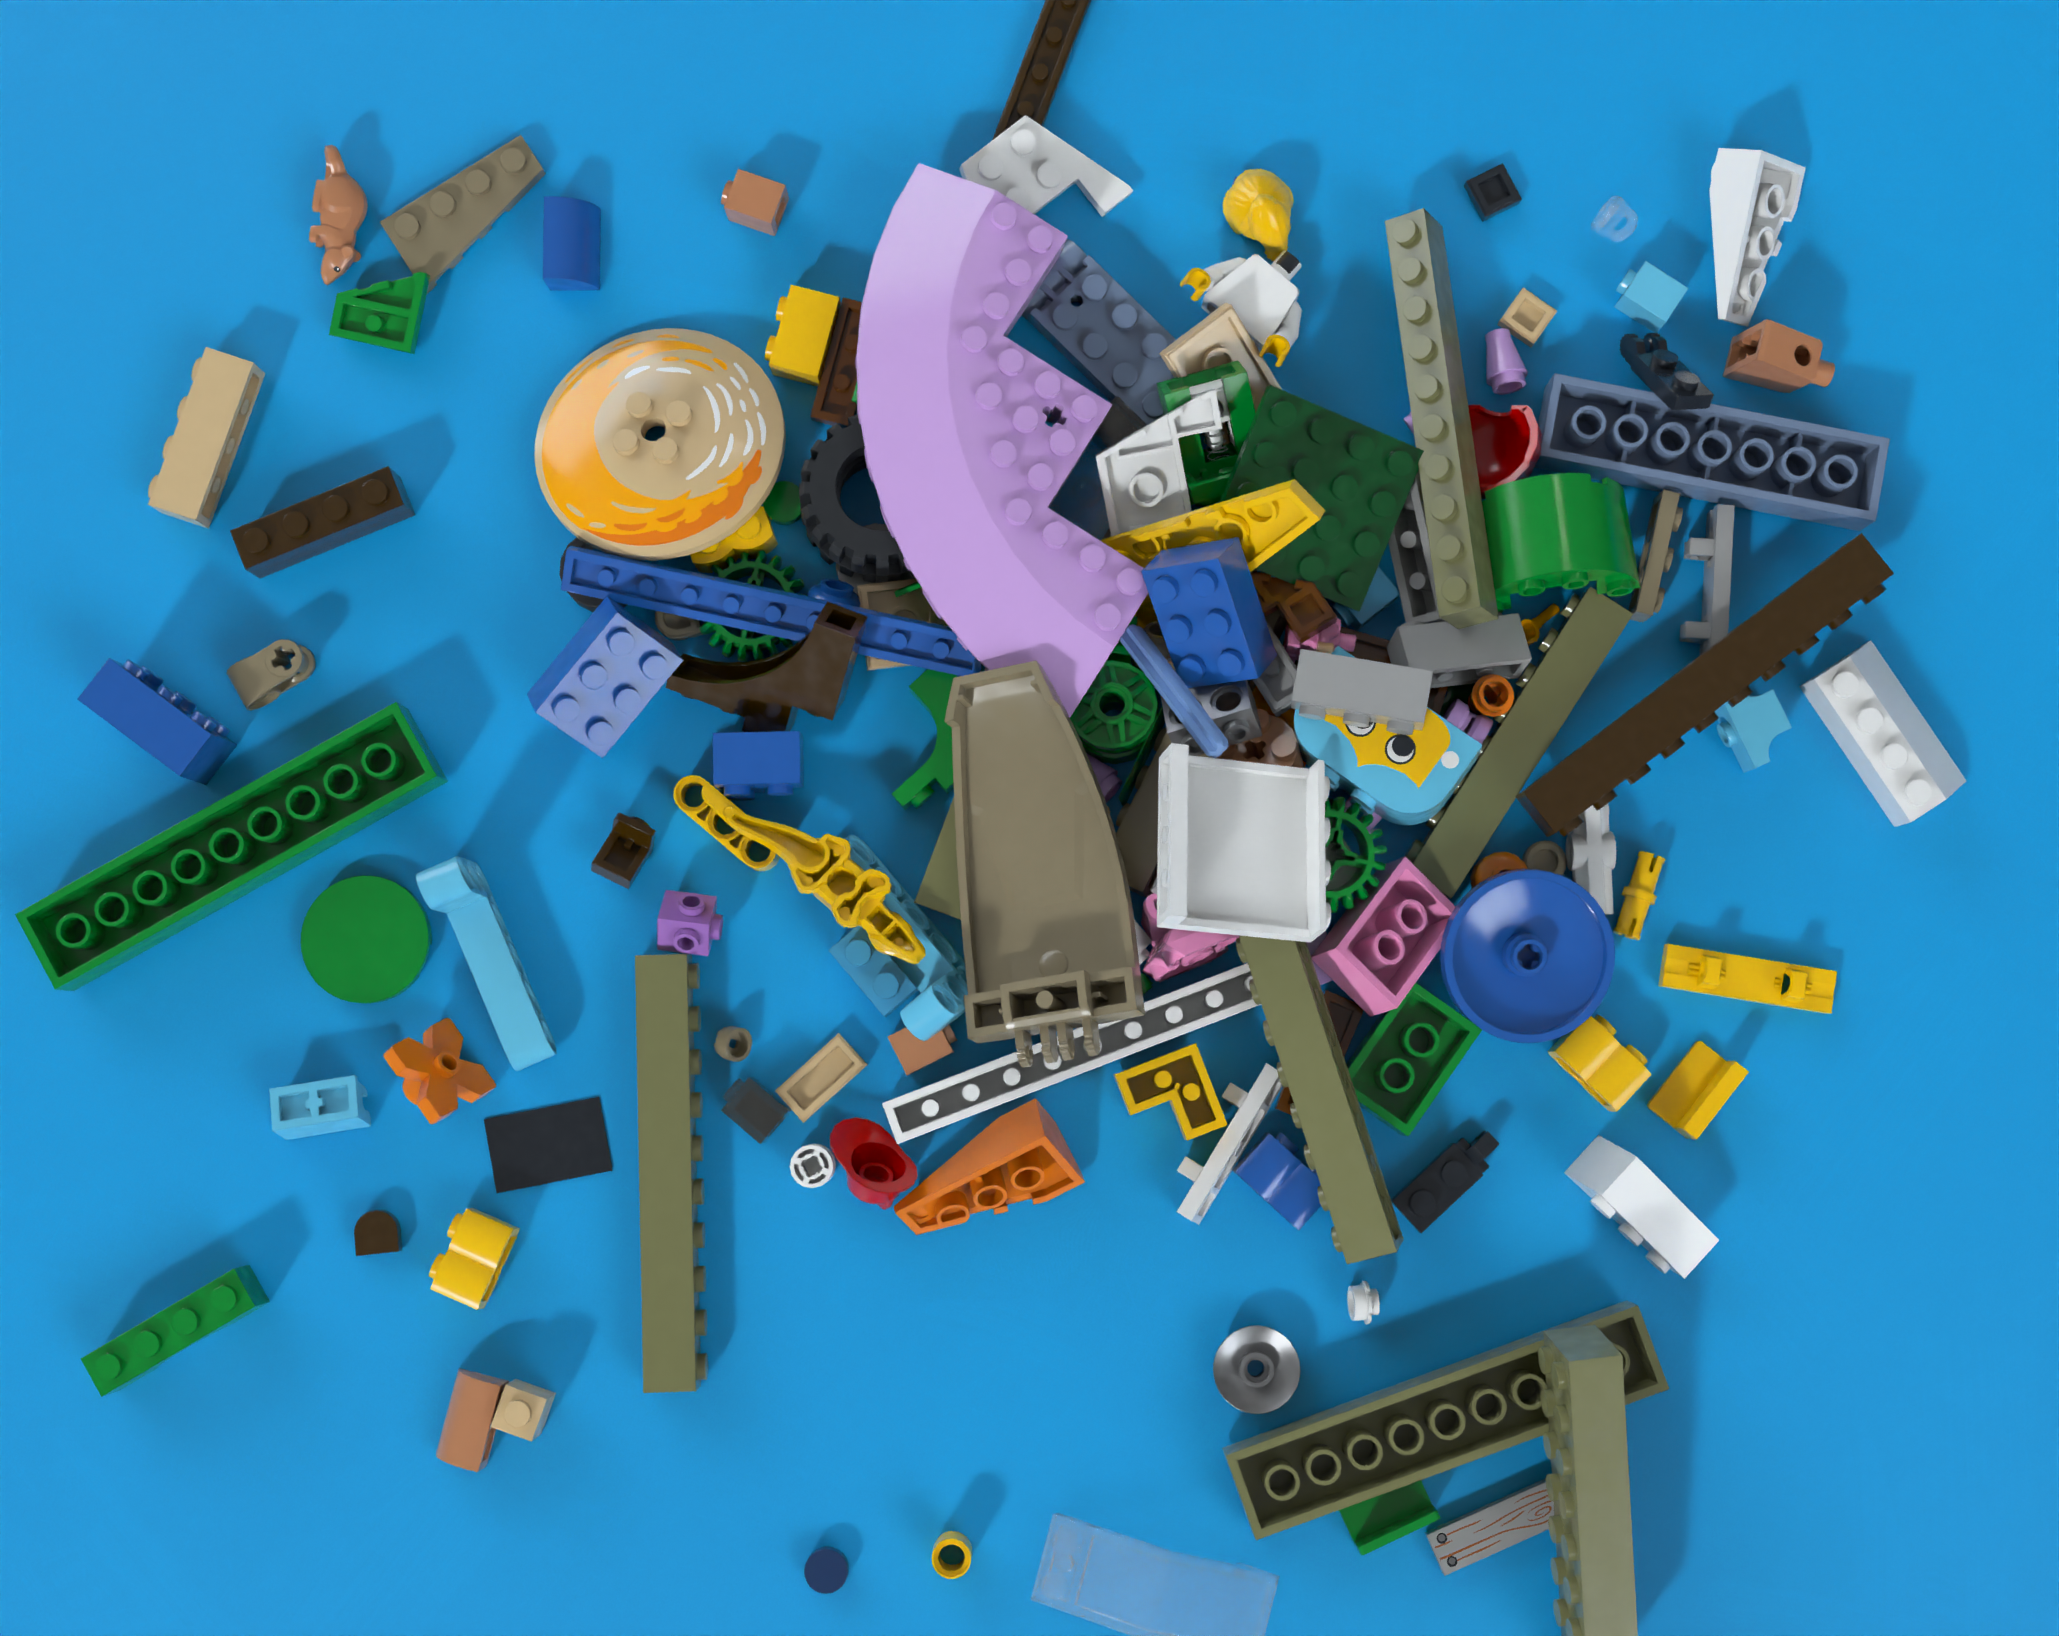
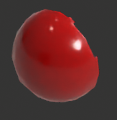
M1468 405L1481 498L1486 499L1485 491L1512 481L1529 478L1541 455L1542 434L1532 409L1527 405H1511V411L1505 413L1493 412L1481 405Z

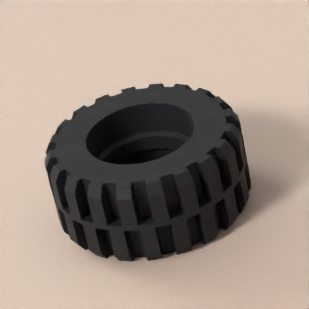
M858 415L848 417V426L842 429L836 423L827 430V439L825 441L818 439L810 449V460L804 461L801 470L802 480L801 484H799L802 522L806 526L807 537L812 546H818L820 549V557L829 565L834 562L839 564L841 573L852 577L854 572L863 574V581L876 583V576H887L888 582L901 580V574L908 572V569L905 566L903 554L895 537L892 538L889 530H872L858 525L844 513L841 506L840 495L844 483L856 472L867 468L863 434Z

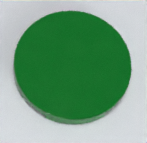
M362 875L341 880L328 887L316 898L305 916L300 943L306 968L321 988L341 1000L371 1004L392 999L415 983L426 963L429 948L432 945V934L427 913L412 892L389 879Z

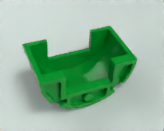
M1557 473L1524 478L1485 491L1486 500L1482 501L1498 612L1503 613L1504 609L1512 608L1510 594L1519 593L1521 596H1535L1543 593L1546 588L1563 586L1564 589H1578L1587 586L1589 581L1595 580L1597 595L1607 593L1608 596L1619 597L1631 593L1635 588H1640L1623 487L1617 481L1605 477L1601 479L1602 483L1592 482L1591 475L1587 473Z

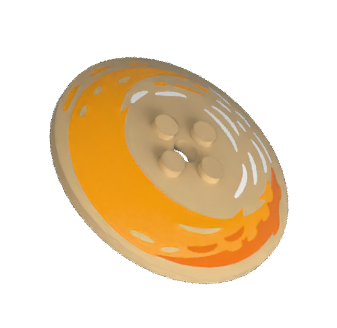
M664 328L633 333L616 339L589 354L555 388L547 401L537 428L535 439L536 474L543 495L556 517L572 534L591 547L604 553L636 560L655 561L683 557L702 551L733 534L757 512L766 500L776 482L784 458L786 443L784 415L777 393L765 372L749 355L730 342L711 334L688 329ZM662 426L666 428L665 434L656 441L645 439L647 431L652 427Z

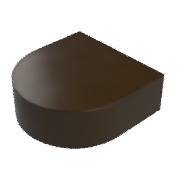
M373 1210L359 1218L354 1229L356 1256L402 1251L400 1223L392 1213L386 1210Z

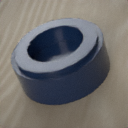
M829 1546L818 1548L807 1559L804 1569L805 1579L813 1590L823 1594L833 1593L844 1585L849 1573V1564L845 1555L837 1548Z

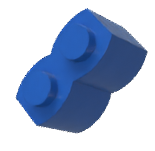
M1265 1132L1232 1171L1292 1226L1300 1230L1321 1207L1317 1190L1321 1184L1316 1169L1311 1170L1309 1166L1306 1167L1294 1156L1299 1148L1281 1132L1275 1138L1270 1133Z

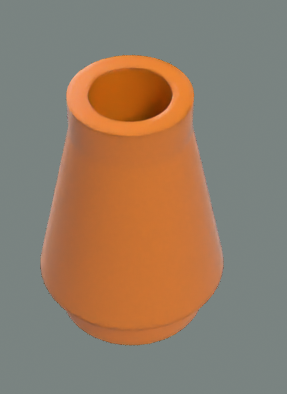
M1485 675L1475 683L1472 693L1468 698V706L1473 713L1478 715L1501 716L1513 704V688L1500 675ZM1484 696L1487 697L1488 703L1485 701Z

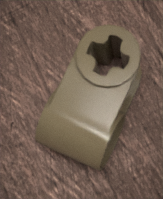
M281 639L273 642L256 654L236 662L227 670L226 674L246 709L252 711L268 705L282 693L307 680L315 669L316 661L313 653L308 648L290 640ZM294 654L296 656L291 659L292 667L290 669L286 668L285 666L290 663L288 655Z

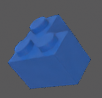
M800 731L713 733V785L724 793L725 796H729V800L736 801L755 800V793H765V788H767L768 795H793V788L804 787L803 735Z

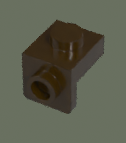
M618 813L614 818L611 833L592 861L591 871L629 889L653 851L656 831L638 817H628Z

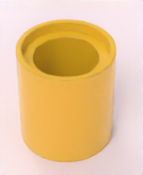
M957 1531L945 1532L937 1538L932 1552V1565L940 1576L947 1579H956L967 1572L972 1557V1546L969 1539ZM947 1545H956L962 1549L965 1557L960 1563L950 1565L941 1559V1549Z

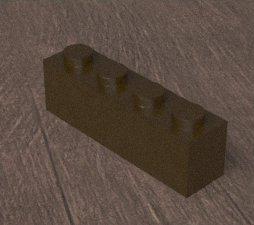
M387 466L232 529L230 532L245 570L261 579L415 516V512L401 477Z

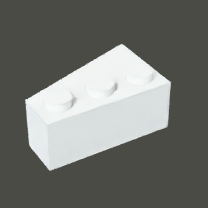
M1599 1135L1564 1172L1592 1198L1590 1202L1597 1210L1609 1219L1612 1217L1620 1224L1618 1230L1625 1238L1637 1247L1641 1244L1649 1251L1645 1256L1646 1259L1664 1274L1670 1269L1685 1279L1719 1241L1637 1156Z

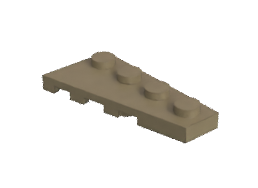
M522 135L380 221L412 274L423 272L430 275L428 294L437 285L436 281L449 268L452 270L464 258L462 254L478 238L482 239L492 229L491 225L505 211L509 212L546 173Z

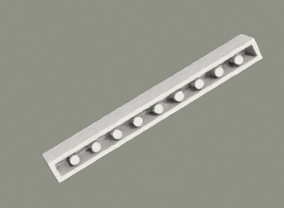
M1246 963L1144 1003V1016L1098 1024L1100 1037L1099 1055L1089 1057L1084 1046L1083 1027H1079L1073 1030L1075 1057L1072 1060L1064 1061L1062 1059L1057 1036V1062H1045L1040 1042L1032 1046L1033 1064L1030 1067L1022 1068L1018 1062L1017 1053L1014 1052L882 1103L897 1144L1258 1006L1254 1002L1250 991L1249 981L1253 977L1249 965Z

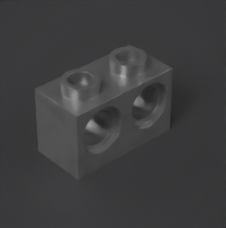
M1247 680L1188 688L1227 738L1229 746L1263 736L1255 698ZM1161 696L1167 734L1171 743L1189 745V755L1198 756L1204 754L1203 750Z

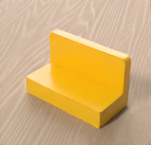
M1697 1041L1654 1094L1647 1107L1686 1139L1697 1140L1749 1071L1736 1061H1726L1702 1041Z

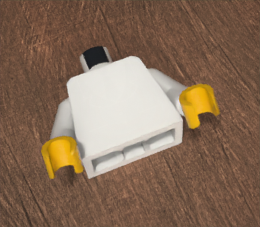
M1284 250L1271 265L1259 255L1254 254L1247 260L1238 257L1211 265L1205 269L1192 268L1179 283L1181 287L1188 284L1195 288L1196 291L1191 296V299L1198 301L1204 292L1208 291L1204 295L1201 307L1208 314L1214 312L1224 303L1231 304L1258 348L1259 356L1263 358L1264 354L1271 353L1278 359L1275 366H1282L1291 346L1299 335L1302 309L1297 299L1300 291L1290 282L1302 268L1299 260L1290 252Z

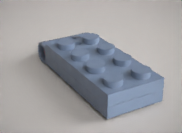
M1067 239L1060 257L1021 316L1028 320L1138 429H1141L1163 416L1156 383L1173 379L1174 376L1159 353L1176 341V339L1091 256H1087L1078 245ZM1079 302L1081 306L1074 307L1071 303Z

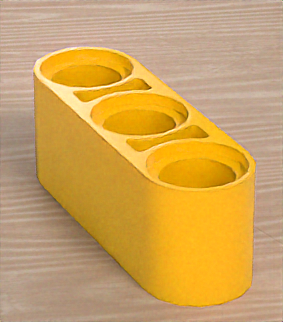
M689 775L678 781L673 795L677 806L743 863L756 871L770 870L778 863L780 856L772 850L766 860L762 862L752 861L749 856V848L755 841L738 833L736 830L731 834H720L717 829V821L720 816L705 801L697 807L687 806L685 802L687 790L696 785L702 787L705 785L711 788L730 806L744 813L708 781L696 775Z

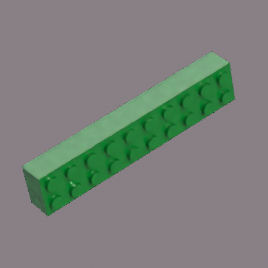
M395 702L16 913L15 916L54 989L75 991L447 783L448 780L408 708Z

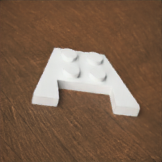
M1026 115L962 163L959 168L963 179L997 190L1033 214H1036L1073 184L1080 188L1102 217L1128 198L1133 192V189L1124 181Z
M1215 389L1205 391L1096 454L1111 537L1192 511L1178 438L1223 429Z

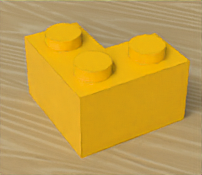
M1196 1043L1113 1074L1129 1115L1169 1101L1183 1138L1187 1141L1228 1125Z

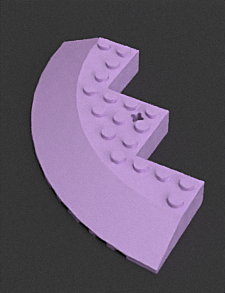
M918 163L892 208L875 250L860 309L855 359L857 368V414L863 434L867 469L878 494L883 519L892 538L895 537L903 554L905 566L908 571L911 570L923 589V595L938 618H942L957 635V640L966 651L969 650L986 667L985 671L1037 661L1044 669L1069 717H1071L1144 601L1148 590L1141 572L1144 569L1143 567L1049 509L1051 503L1104 422L1112 404L1007 338L1060 257L1068 235L997 190ZM1049 421L1054 425L1050 427L1045 422Z

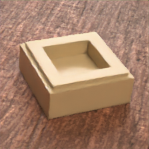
M1522 288L1497 325L1508 329L1511 335L1532 348L1557 310L1525 288Z

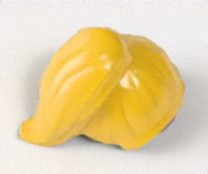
M1261 168L1245 170L1235 177L1232 187L1225 194L1223 213L1226 221L1236 234H1243L1247 238L1260 242L1265 248L1267 258L1273 262L1282 251H1287L1288 235L1291 229V208L1294 203L1291 189L1270 171Z

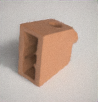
M1766 319L1732 337L1723 377L1782 393H1791L1810 383L1827 387L1833 378L1835 364L1820 359L1823 347L1821 340Z

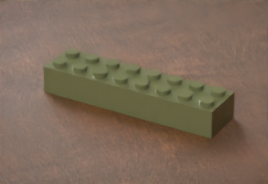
M1596 1325L1543 1331L1544 1347H1539L1538 1358L1543 1374H1546L1547 1389L1541 1390V1404L1544 1415L1549 1418V1431L1544 1432L1543 1442L1546 1456L1548 1459H1551L1552 1474L1546 1475V1488L1549 1499L1554 1502V1516H1549L1548 1525L1552 1542L1556 1543L1557 1557L1551 1559L1553 1580L1559 1586V1599H1554L1553 1602L1557 1625L1561 1626V1636H1638L1623 1357Z

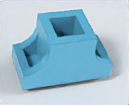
M1774 690L1759 696H1747L1734 707H1731L1726 702L1714 711L1719 717L1718 721L1720 724L1717 725L1718 734L1724 745L1732 748L1744 773L1770 762L1769 746L1771 741L1778 734L1792 728Z

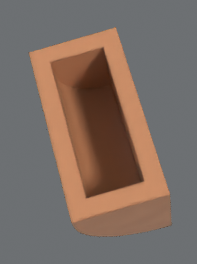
M461 1368L458 1369L436 1452L437 1458L453 1466L474 1472H479L487 1466L496 1429L490 1426L505 1385L509 1383L508 1380Z

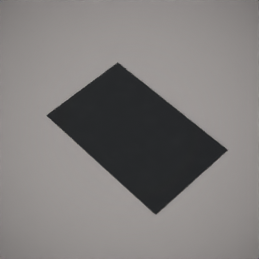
M600 1097L484 1119L497 1193L613 1171Z

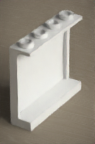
M1171 743L1159 757L1158 928L1312 942L1326 931L1331 920V906L1326 902V886L1330 880L1331 865L1329 860H1325V844L1330 836V820L1325 818V802L1330 792V780L1328 776H1325L1324 760H1317L1307 769L1189 755V745Z

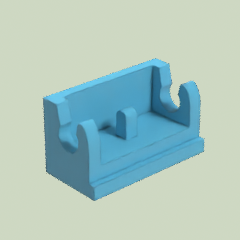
M356 1075L269 1089L272 1131L286 1140L371 1126L370 1114L363 1106V1097L368 1096L367 1090L364 1085L358 1082Z

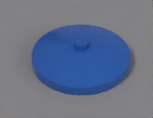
M1509 870L1480 882L1456 905L1445 926L1440 950L1441 971L1446 989L1453 1003L1477 1027L1497 1038L1510 1042H1545L1575 1030L1601 1004L1610 986L1614 971V938L1604 911L1590 893L1579 884L1564 876L1545 870Z

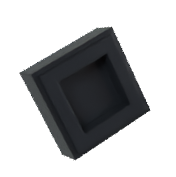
M1503 163L1467 180L1464 184V188L1482 222L1520 204L1522 200Z

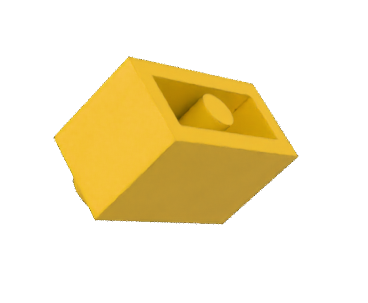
M790 285L788 296H781L777 306L776 321H780L777 336L771 335L769 337L765 350V360L769 361L773 375L819 386L841 305L840 297Z

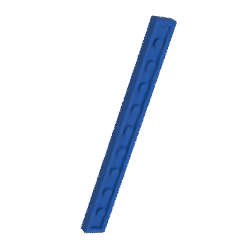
M570 546L566 549L561 584L562 591L599 599H605L608 596L615 602L795 641H800L812 630L814 622L827 603V600L575 546ZM828 601L868 616L858 650L860 655L958 676L982 671L983 664L969 650L966 651L957 640V635L949 626Z

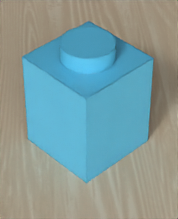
M1645 261L1637 273L1629 269L1616 289L1622 296L1614 307L1647 329L1657 333L1667 322L1688 288Z

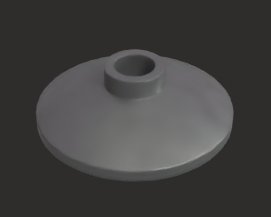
M1246 1326L1231 1333L1221 1343L1214 1358L1213 1375L1220 1394L1230 1405L1246 1413L1264 1414L1280 1408L1292 1397L1300 1378V1362L1295 1348L1283 1334L1266 1326ZM1252 1360H1259L1263 1363V1370L1259 1375L1253 1376L1247 1371V1366Z

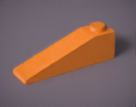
M1035 1098L993 1121L894 1206V1211L916 1235L965 1223L970 1218V1214L989 1209L994 1210V1215L1008 1212L1007 1205L1032 1199L1033 1205L1043 1203L1085 1183V1180L1056 1122Z

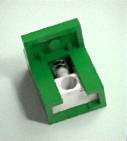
M1239 361L1156 383L1163 416L1205 391L1215 389L1221 423L1225 422L1229 443L1223 445L1226 442L1223 439L1225 432L1221 429L1205 432L1204 436L1206 438L1204 443L1207 444L1205 449H1202L1199 433L1178 438L1191 505L1208 506L1220 501L1256 412L1248 374Z

